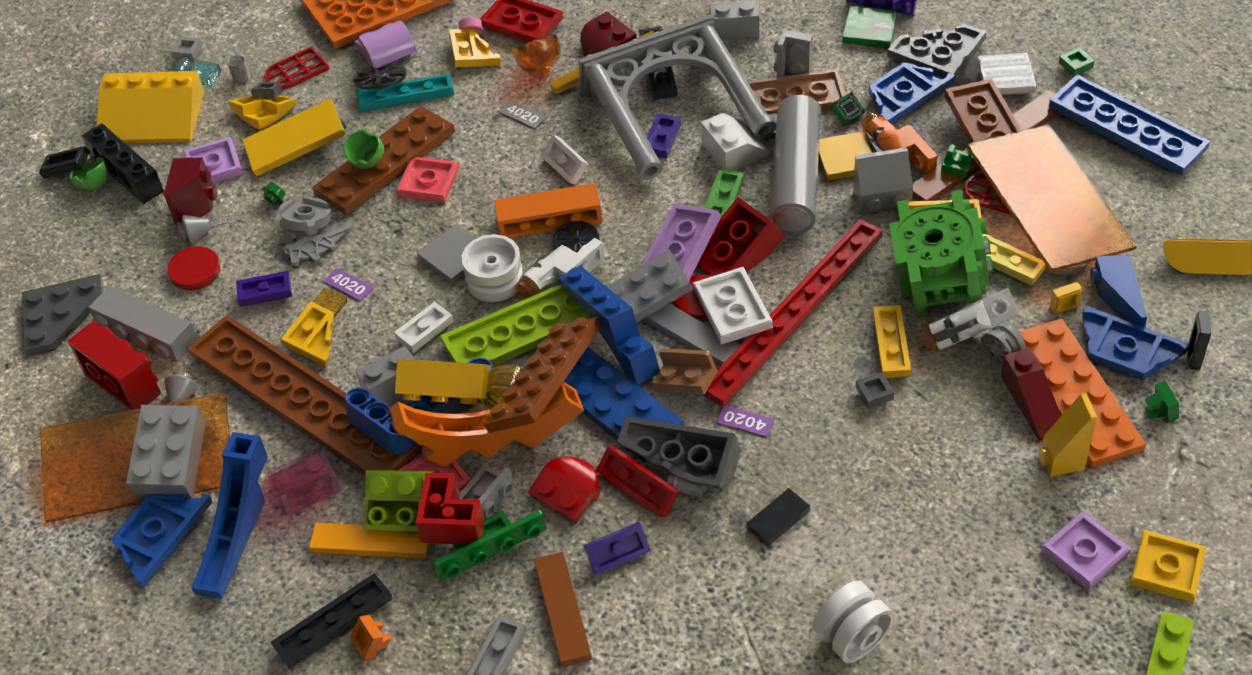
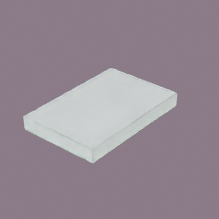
M744 267L693 282V289L721 345L773 328V321Z

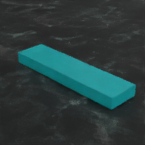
M449 73L400 82L380 89L357 90L356 95L361 113L453 96L454 90Z

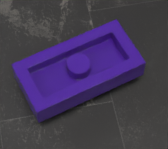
M663 114L656 115L647 139L657 157L668 158L681 126V117Z
M289 271L236 281L237 299L240 307L293 297Z
M639 522L583 545L595 575L651 551Z

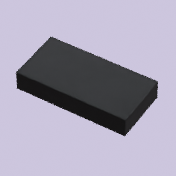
M81 146L47 155L39 170V174L45 179L80 170L83 168L90 151L86 146Z
M1198 311L1188 341L1190 344L1187 355L1191 370H1201L1211 337L1210 318L1207 311Z
M788 488L747 522V529L765 545L769 546L810 512V505Z

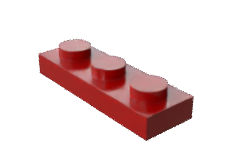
M607 446L596 469L601 476L661 518L668 516L680 492L615 446Z

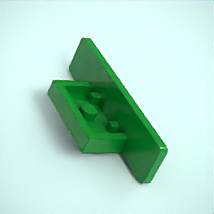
M538 510L510 523L504 511H501L485 519L482 538L468 545L452 544L455 549L454 552L433 562L438 581L442 582L446 579L454 578L460 572L474 565L484 563L488 558L501 552H507L515 545L539 536L541 532L546 530L544 514L541 510Z

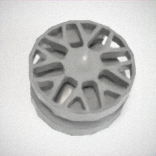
M1000 322L981 338V345L985 354L1000 367L1003 365L1004 355L1026 349L1023 336L1013 325L1007 322Z

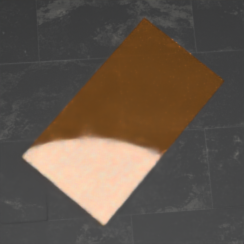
M1050 125L967 145L968 151L1050 272L1095 261L1097 256H1113L1136 249V244Z
M225 392L161 404L170 406H198L206 420L193 494L220 489L223 468L222 454L230 439ZM140 409L40 428L44 519L46 523L139 505L144 500V498H135L126 484Z

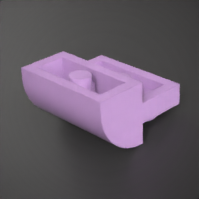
M401 20L386 24L376 31L364 33L358 40L354 41L357 50L365 55L367 64L374 69L417 51L409 30Z

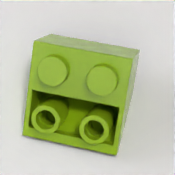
M366 470L364 530L418 532L416 518L425 473H434V471Z

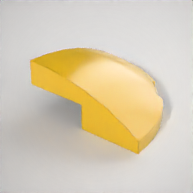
M280 95L276 98H252V96L228 101L230 108L243 121L257 129H262L275 123L285 116L297 103L296 98Z

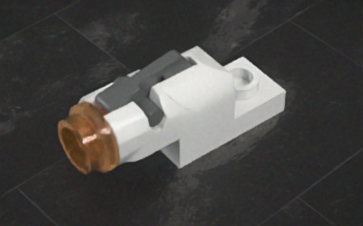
M594 238L587 245L582 246L577 253L561 245L549 255H541L520 278L519 284L516 286L518 293L523 299H527L560 284L559 277L567 274L573 268L582 266L589 273L592 272L604 261L602 242Z
M1006 288L959 308L956 312L926 325V329L921 330L920 334L928 351L934 349L939 351L991 329L993 325L1020 315L1009 288Z

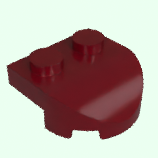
M606 11L587 22L582 28L580 35L581 51L584 57L593 55L608 48L628 43L636 39L637 34Z

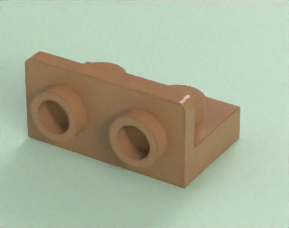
M662 348L659 355L663 366L653 380L652 385L657 392L705 395L717 374V369L709 351Z

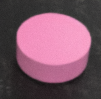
M464 18L458 23L459 29H473L476 33L482 31V21L479 18Z

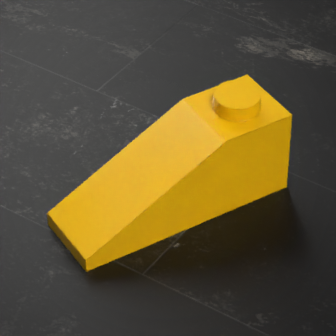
M1087 393L1080 394L1044 435L1042 448H1039L1038 456L1041 465L1046 466L1050 476L1085 470L1097 419Z

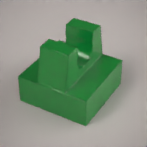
M950 144L942 163L941 172L966 178L972 165L974 154L971 153L969 148L961 151L955 149L956 145Z
M1166 381L1156 384L1155 394L1145 398L1148 406L1145 408V411L1150 420L1164 416L1169 423L1179 419V402Z

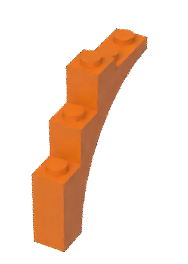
M565 382L557 390L536 423L488 433L483 425L491 414V409L475 413L444 414L414 409L400 402H397L390 408L393 419L392 425L395 431L423 446L422 452L425 458L443 467H447L469 449L490 458L513 440L533 449L584 411L576 389Z

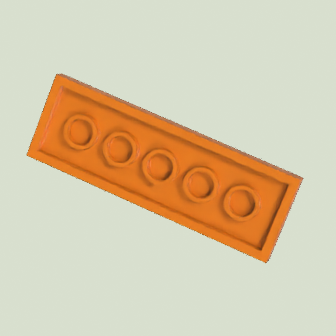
M1062 318L1019 331L1026 343V349H1032L1045 371L1061 416L1080 394L1087 393L1097 415L1087 457V463L1091 468L1145 450V441Z

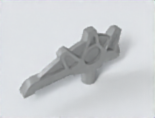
M352 220L348 221L344 225L322 234L305 235L302 231H296L297 242L284 246L282 252L291 258L293 266L299 265L301 260L309 259L314 263H318L321 261V254L327 250H335V243L343 235L352 231L353 222Z

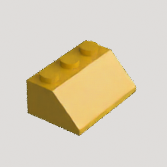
M397 359L395 393L403 394L402 400L420 401V395L431 396V402L448 403L449 397H459L462 404H477V399H485L490 365Z

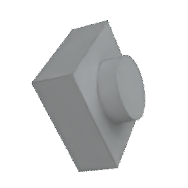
M179 36L171 50L172 58L195 61L203 46L201 39Z

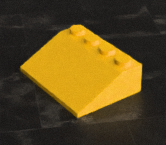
M198 71L105 73L99 88L96 126L103 123L124 143L191 142L205 93Z

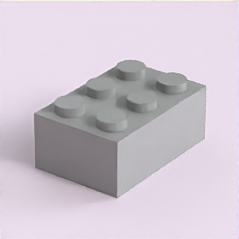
M141 405L126 481L135 498H145L148 494H162L163 496L184 494L186 498H193L206 420L198 406Z

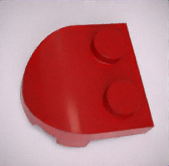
M563 456L549 461L543 467L527 493L573 522L578 523L592 499L594 501L598 500L601 486L599 485L598 472L590 463L577 457Z

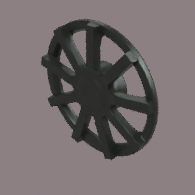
M393 64L385 68L374 69L372 67L370 71L359 72L358 76L353 78L354 85L360 89H380L403 81L407 76V71L404 66L394 67ZM372 82L373 86H366L368 83Z

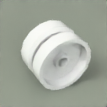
M484 235L472 240L465 247L462 253V265L467 289L473 297L484 302H501L513 297L521 290L524 280L522 278L523 269L520 251L512 239L503 235Z
M853 581L836 591L823 604L813 621V630L827 644L832 643V650L845 663H854L870 653L884 639L892 627L895 614L881 600H875V594L862 581Z

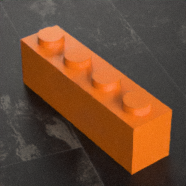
M596 183L494 200L500 235L508 238L556 231L561 225L571 221H583L591 225L603 223Z

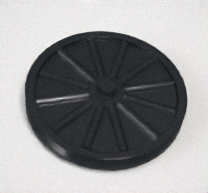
M571 221L561 225L555 231L553 246L554 249H557L564 245L577 253L582 246L587 245L592 239L596 238L600 241L599 233L593 225L587 222Z

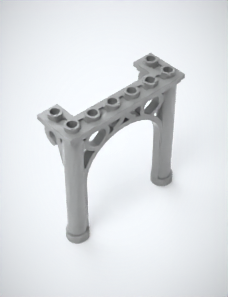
M713 14L698 17L695 20L675 25L672 28L655 32L579 59L581 94H591L595 105L598 108L604 107L636 165L635 170L642 180L656 177L662 171L663 166L630 110L627 100L633 86L642 77L657 69L675 65H688L711 72L721 81L755 138H766V135L772 134L776 129L777 124L773 117L766 113L714 29ZM689 46V54L681 53L679 49ZM639 61H641V66H640V67H638V63H637V62H639ZM621 68H629L633 71L630 76H617L614 74V71ZM614 85L623 86L621 96Z

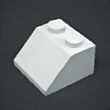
M722 113L701 122L702 145L724 170L735 171L770 156V151L760 139L755 138L748 125L739 119Z

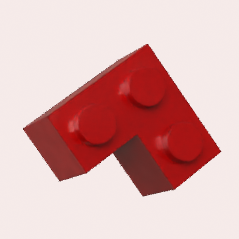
M425 473L416 518V526L421 543L468 545L482 538L485 518L481 501L459 499L460 492L455 474Z

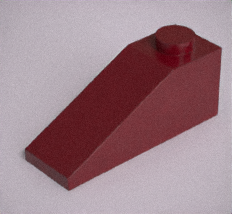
M1031 348L1004 355L1001 378L1037 439L1041 441L1048 430L1061 417L1045 371Z

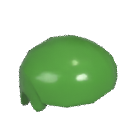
M364 129L352 133L345 140L343 146L344 156L352 165L361 169H368L377 165L382 159L385 149L381 139L376 134H370Z
M97 157L95 165H91L86 161L82 169L70 173L69 180L71 185L77 190H96L106 183L108 169L105 160Z

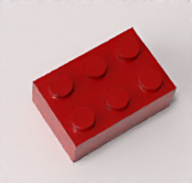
M92 321L68 340L83 374L135 414L140 411L141 405H148L161 394L157 384L159 379L149 366L151 364L150 359L143 352L137 353L133 350L132 346L125 339L119 340L109 327H102L95 321Z

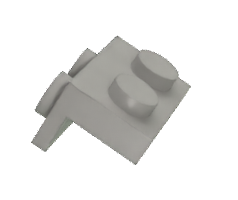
M484 464L461 491L459 499L480 500L484 518L487 519L493 516L497 505L503 498H507L513 490L514 483L511 470L505 467L499 472Z

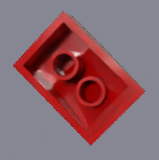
M737 197L721 216L697 266L710 276L722 274L740 267H744L747 272L767 258L786 235L772 220Z

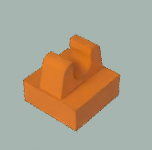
M370 615L358 617L350 636V640L364 661L374 659L377 651L386 648L391 639L390 634L382 635L381 633L384 624L380 621H373Z

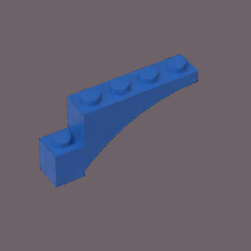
M582 266L573 268L567 274L559 277L561 287L570 294L588 317L597 316L602 326L599 332L619 362L624 375L637 385L656 376L660 369L654 347L640 335L633 308Z
M232 432L222 454L223 468L217 508L208 544L191 587L194 594L219 599L223 598L265 503L258 478L268 455L261 437L256 435Z

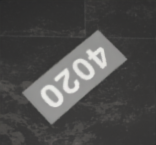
M511 100L499 111L533 128H536L547 118Z

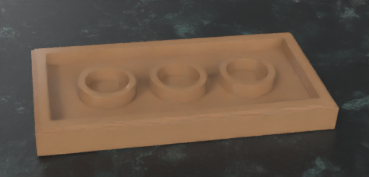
M838 69L747 81L767 114H777L780 102L793 95H805L813 98L820 105L821 112L832 110L830 105L846 95Z

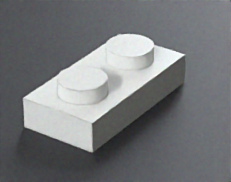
M555 135L552 136L540 155L562 177L575 185L588 166V163L560 137Z
M433 302L394 332L395 339L414 353L454 322L453 316L439 304Z

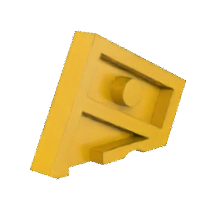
M473 29L449 30L455 67L500 66V55H494L489 50V44L485 40L480 39Z
M310 302L283 335L281 345L327 367L334 312L314 302Z

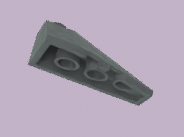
M626 416L617 440L618 444L692 484L722 488L734 476L742 451L735 433Z

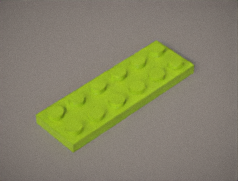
M559 284L442 334L440 337L453 362L468 363L474 358H486L492 363L493 367L537 348L539 343L544 341L549 334V329L559 323L566 325L573 323L579 318L585 317L589 319V317Z

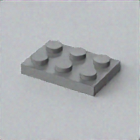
M670 249L606 286L633 308L636 323L693 290Z

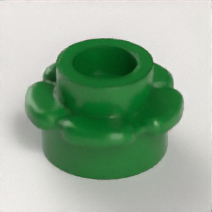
M269 182L267 186L262 188L264 192L263 197L271 204L275 205L277 201L279 203L284 202L282 199L286 193L277 184Z

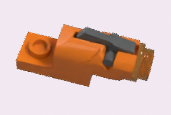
M870 113L863 119L861 126L874 152L907 147L909 163L913 162L914 166L925 175L936 168L938 155L910 125L897 129L882 115L877 113Z

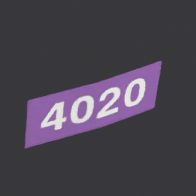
M338 268L323 280V282L349 294L359 301L374 288Z
M724 406L716 423L767 437L775 419Z

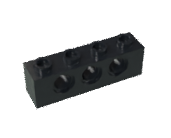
M103 123L81 135L86 147L90 151V157L95 161L97 157L103 158L108 173L141 203L145 204L164 192L157 171Z

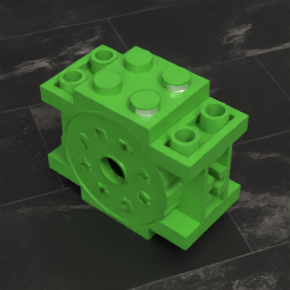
M962 190L951 192V202L909 209L908 200L898 201L900 221L889 223L902 299L913 297L917 318L928 316L926 309L928 306L968 299L973 303L982 299L981 295L987 294L985 284H990L988 273L993 272L991 256H986L991 254L989 238L982 236V234H987L985 219L979 218L977 207L971 208L969 200L963 199Z

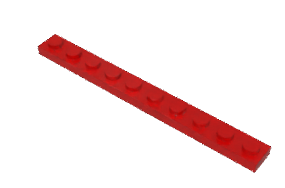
M860 219L770 313L769 316L773 321V328L750 335L717 369V374L703 396L724 407L882 238L883 230Z

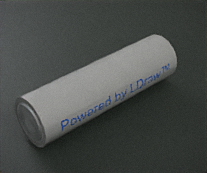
M793 95L785 98L780 102L777 111L770 220L784 234L788 235L806 233L812 229L816 218L821 107L816 100L805 95Z

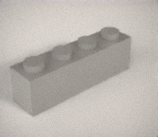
M108 286L88 307L93 316L92 321H95L102 327H109L121 339L127 338L143 349L148 348L155 351L162 358L168 357L178 362L188 351L187 348L197 340L191 322L111 286Z

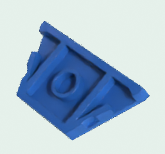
M903 62L869 85V95L879 116L884 117L893 125L954 84L955 75L948 73L947 77L933 74L934 69L917 67L914 64Z
M1086 305L1083 308L1082 319L1088 358L1094 363L1143 381L1185 355L1188 351L1190 343Z
M148 494L111 539L140 587L144 588L212 504L213 501L210 495L201 494V498H186L184 494H172L170 496Z

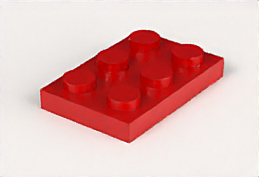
M496 0L480 20L484 28L540 46L564 17L563 11L530 0Z

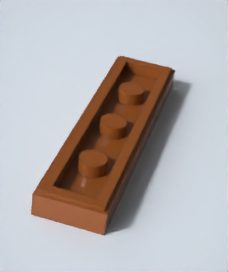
M563 551L535 558V567L561 666L566 667L592 660Z

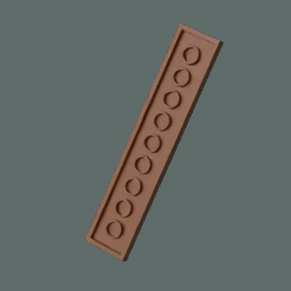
M228 315L224 316L187 348L190 356L365 475L366 470H398L408 464L422 451L423 447L417 444L404 454L398 455L388 452L349 423L345 404L346 393Z

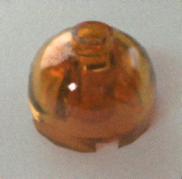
M557 34L548 36L546 39H537L511 48L518 66L524 71L536 72L537 76L551 72L550 67L558 62L561 54Z

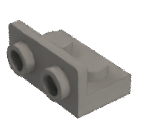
M784 30L781 38L776 39L774 53L777 54V58L774 63V72H777V77L785 76V74L797 75L812 72L813 35Z

